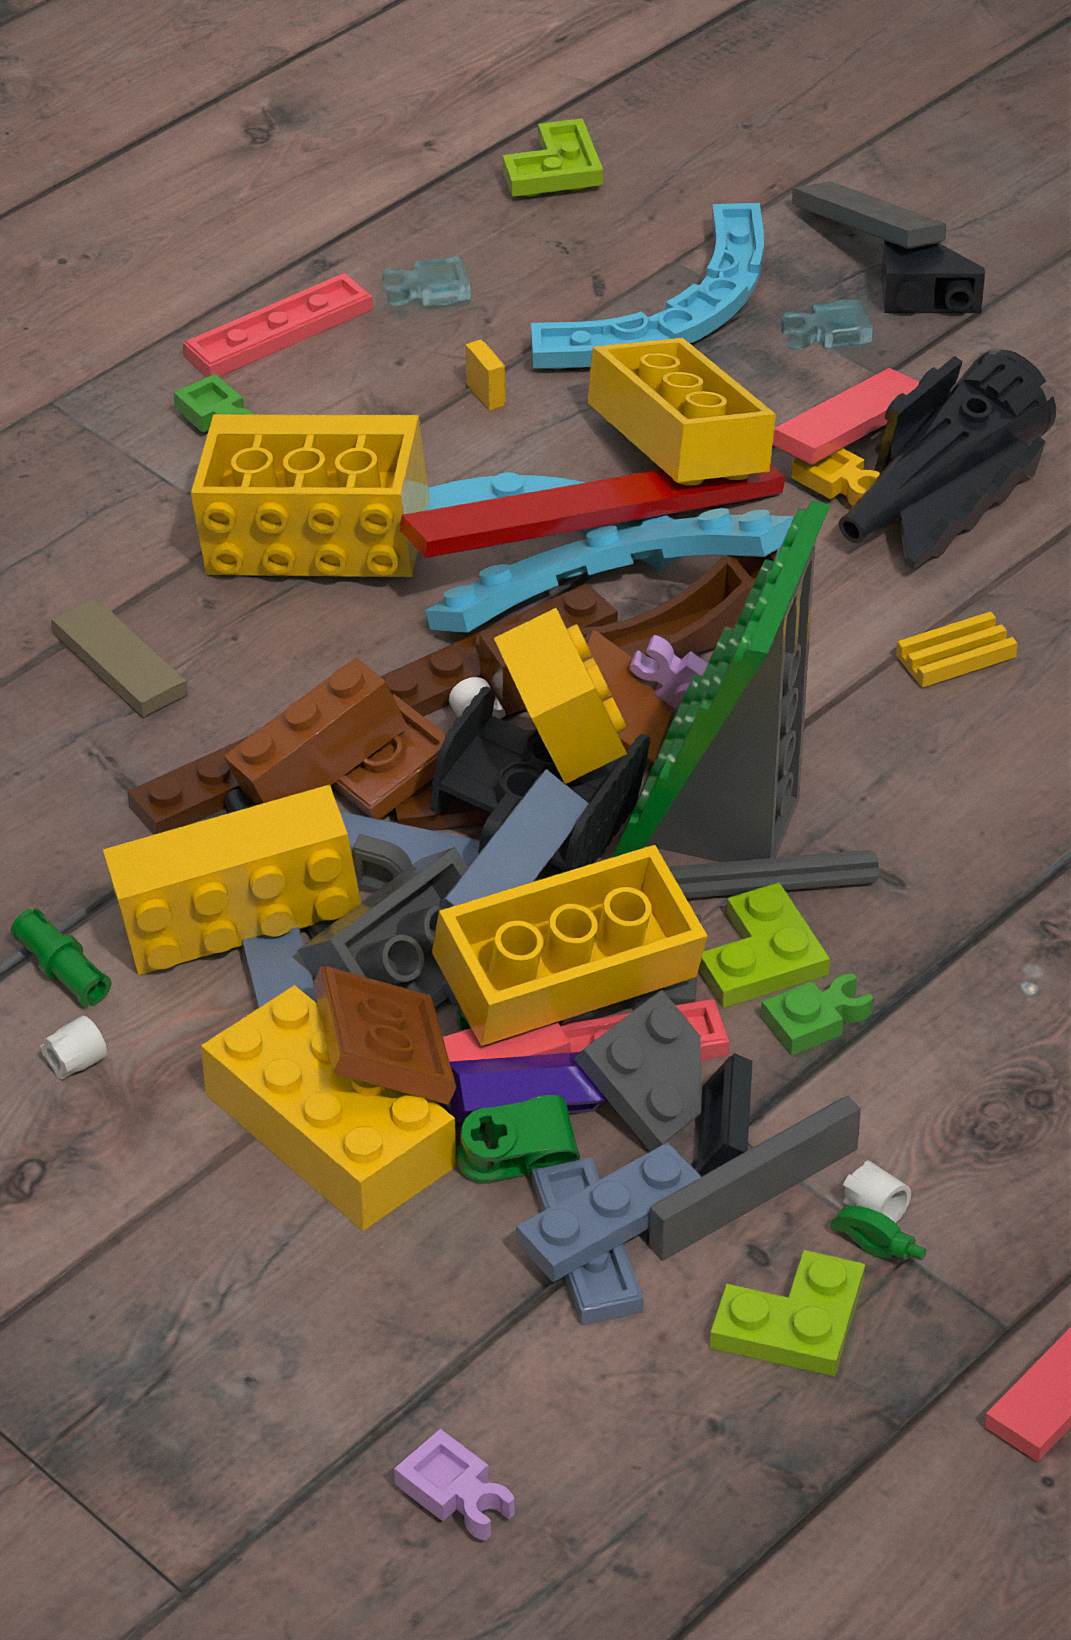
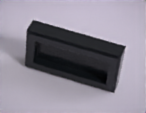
M736 1053L729 1056L702 1086L697 1173L701 1177L748 1151L753 1061Z

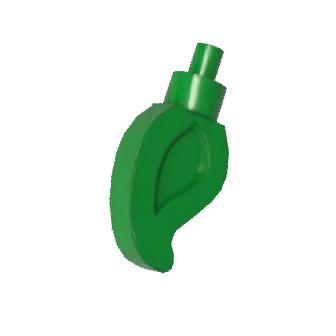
M845 1206L840 1209L831 1221L830 1227L833 1231H842L848 1234L865 1252L874 1257L892 1258L896 1256L907 1260L912 1256L923 1260L927 1250L915 1244V1237L901 1232L900 1227L893 1220L878 1211L860 1206Z

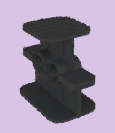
M488 686L480 689L478 695L474 696L471 704L463 710L462 715L456 719L453 727L446 733L437 758L430 802V810L436 814H441L454 797L491 813L482 829L478 854L544 770L547 769L564 783L537 729L530 733L492 715L495 690ZM640 734L627 750L626 755L565 784L589 803V805L582 813L574 829L547 863L563 869L564 873L596 863L598 858H601L605 848L610 845L614 835H617L621 825L626 822L638 800L644 770L647 767L646 760L651 737Z

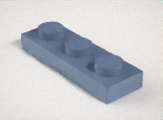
M667 1142L517 1225L516 1243L549 1279L555 1282L649 1229L651 1205L701 1178V1176Z

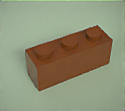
M355 657L305 696L292 703L286 710L254 734L248 736L242 743L224 755V758L241 790L250 803L256 806L326 785L331 786L339 778L408 728L386 681Z

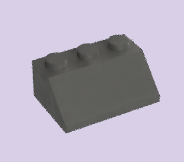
M455 847L419 859L297 950L314 978H316L321 966H328L430 995L434 1007H436L449 997L444 988L441 987L446 978L432 954L438 914L440 910L446 909L440 903L466 871V864Z

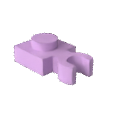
M654 635L650 639L646 651L652 658L637 650L633 655L630 670L643 680L657 681L658 684L654 695L678 710L693 675L702 676L708 663L691 651L684 658H678L674 655V650L668 641Z
M442 1429L434 1433L394 1468L396 1486L441 1521L447 1519L456 1510L464 1515V1523L469 1533L478 1539L486 1541L491 1536V1520L481 1513L482 1511L495 1509L508 1519L515 1515V1498L510 1490L497 1483H487L489 1481V1465Z

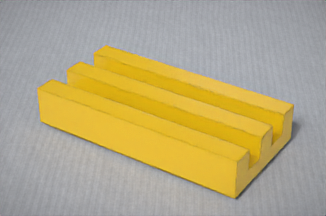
M990 611L897 641L896 656L923 688L1016 658L1018 643L1013 637L1006 639L1007 630L1002 624L995 626L996 617Z

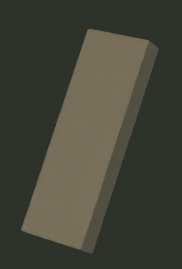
M96 597L51 619L53 634L142 717L188 695L187 680Z

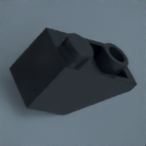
M884 240L881 275L884 313L982 312L985 281L984 267L940 243L907 249Z

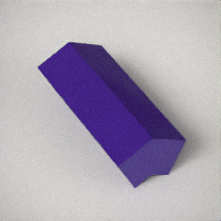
M580 1052L450 1062L456 1089L449 1104L451 1105L455 1123L464 1122L465 1118L473 1111L481 1108L524 1102L544 1095L563 1097L569 1113L594 1112L608 1100L574 1060Z

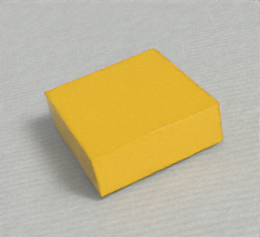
M481 339L465 344L467 386L489 411L505 406V365Z

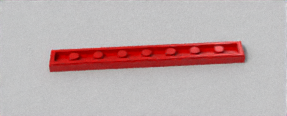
M770 464V472L749 474V477L743 480H731L720 477L703 479V482L698 485H683L675 482L663 469L403 514L400 532L425 558L777 495L783 493L786 477Z

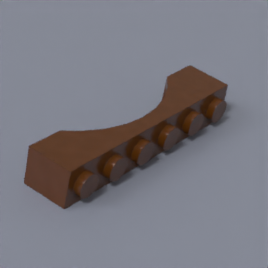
M775 550L765 557L723 556L696 582L656 608L624 621L599 627L579 629L583 637H586L593 629L631 657L638 650L647 657L652 658L646 651L650 639L654 635L668 641L674 650V655L678 658L685 657L690 651L695 654L714 648L724 627H734L764 560L774 561L778 551ZM529 618L479 634L480 678L486 680L489 686L495 690V696L503 707L505 715L527 708L494 638L532 620Z

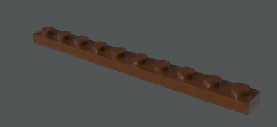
M586 583L380 677L386 681L392 695L395 694L424 717L450 705V693L458 683L471 677L480 678L479 634L528 618L534 619L554 608H557L566 628L575 624L579 628L615 623L618 622V611ZM246 738L127 791L129 808L153 835L190 825L227 808L223 802L225 795L231 790H241L224 755L242 743Z

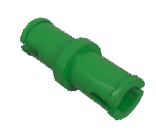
M34 908L33 911L27 909L15 919L11 927V935L17 941H20L39 960V969L47 977L59 979L78 998V1001L84 1007H88L89 1004L94 1006L107 996L112 985L111 979L83 955V946L72 935H63L44 917V914L38 908Z

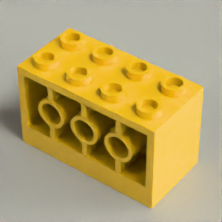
M213 414L191 490L206 575L413 577L418 550L400 532V525L403 514L426 511L430 498L419 415Z

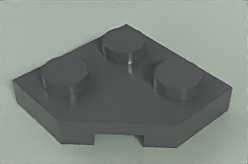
M660 990L589 1044L574 1058L576 1063L650 1152L662 1146L701 1114V1036L663 990Z

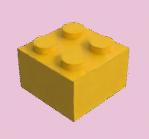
M554 608L494 638L531 719L565 784L627 754L617 734L627 729V726L613 697L603 702L601 701L611 696V692L594 658L582 662V659L592 654L577 624L566 629L557 608Z

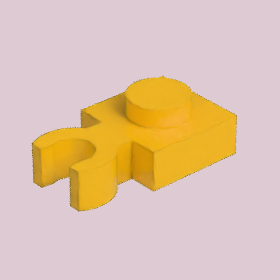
M841 448L812 465L798 458L792 461L791 478L829 499L842 493L847 496L849 504L853 506L880 473L873 470H864V459Z

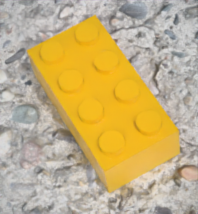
M684 338L593 346L588 404L645 453L651 461L655 462L672 477L675 482L683 485H698L703 482V479L724 477L731 480H743L748 478L749 474L770 472L776 414Z
M330 785L103 849L138 976L159 969H167L174 965L214 953L228 951L242 946V940L261 935L281 936L295 927L300 929L311 926L318 921L339 919L361 903L348 833Z
M652 845L440 910L432 954L480 1045L483 1046L697 977L708 936L656 845Z
M295 985L201 1045L205 1094L362 1231L368 1229L456 1167L455 1118L435 1101L334 1074L318 1004Z

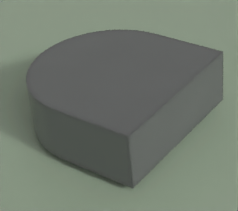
M359 834L352 848L358 888L366 892L375 893L412 865L410 858L400 847L377 838Z

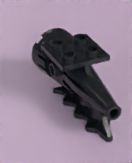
M1001 349L996 354H989L988 351L979 356L958 381L963 361L954 356L939 369L933 367L927 371L918 386L909 394L901 393L891 402L885 413V419L888 420L885 433L875 449L878 458L874 471L880 474L848 513L839 520V529L848 541L855 544L861 543L868 536L899 519L905 564L915 569L926 562L931 556L940 557L944 554L959 532L963 529L972 530L994 502L1002 504L1022 478L1026 475L1031 477L1035 475L1046 442L1041 437L1051 429L1055 422L1056 404L1053 396L1047 401L1045 393L1040 387L1046 382L1041 372L1029 360L1016 352Z

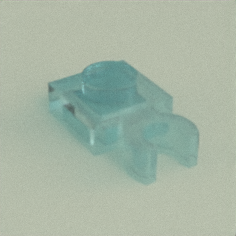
M461 256L414 262V270L412 271L401 268H390L382 271L383 290H387L388 305H403L413 298H421L423 306L433 304L448 305L457 301L471 300L470 281Z
M840 299L831 303L812 305V314L799 311L782 314L781 332L782 334L788 333L787 346L789 349H803L810 346L812 342L821 341L824 349L872 343L873 327L860 299Z

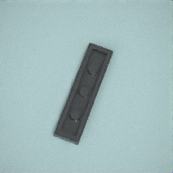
M828 181L793 188L792 204L796 207L909 249L942 243V241L946 240V223L840 184Z
M848 1096L842 1097L651 1205L649 1248L661 1261H664L858 1149L861 1108Z

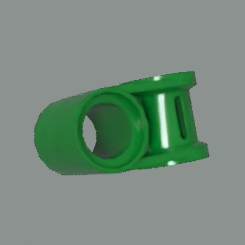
M544 1095L524 1102L481 1108L473 1111L465 1118L462 1125L461 1142L457 1149L456 1157L457 1165L466 1178L479 1184H490L496 1181L532 1175L533 1169L577 1161L580 1159V1153L565 1099L557 1095ZM485 1123L484 1129L479 1130L480 1125ZM489 1162H493L492 1168L487 1169Z

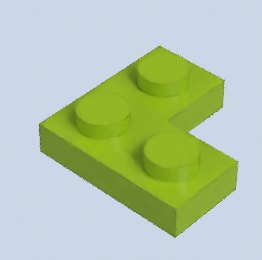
M583 118L538 124V141L542 150L502 155V171L512 197L522 195L532 197L541 193L561 190L579 191L587 187L603 185V167Z
M780 882L727 898L726 915L742 940L703 951L699 966L701 975L721 1007L726 1008L829 975L830 958Z
M803 1250L789 1298L726 1284L711 1329L710 1348L835 1377L864 1282L865 1263Z

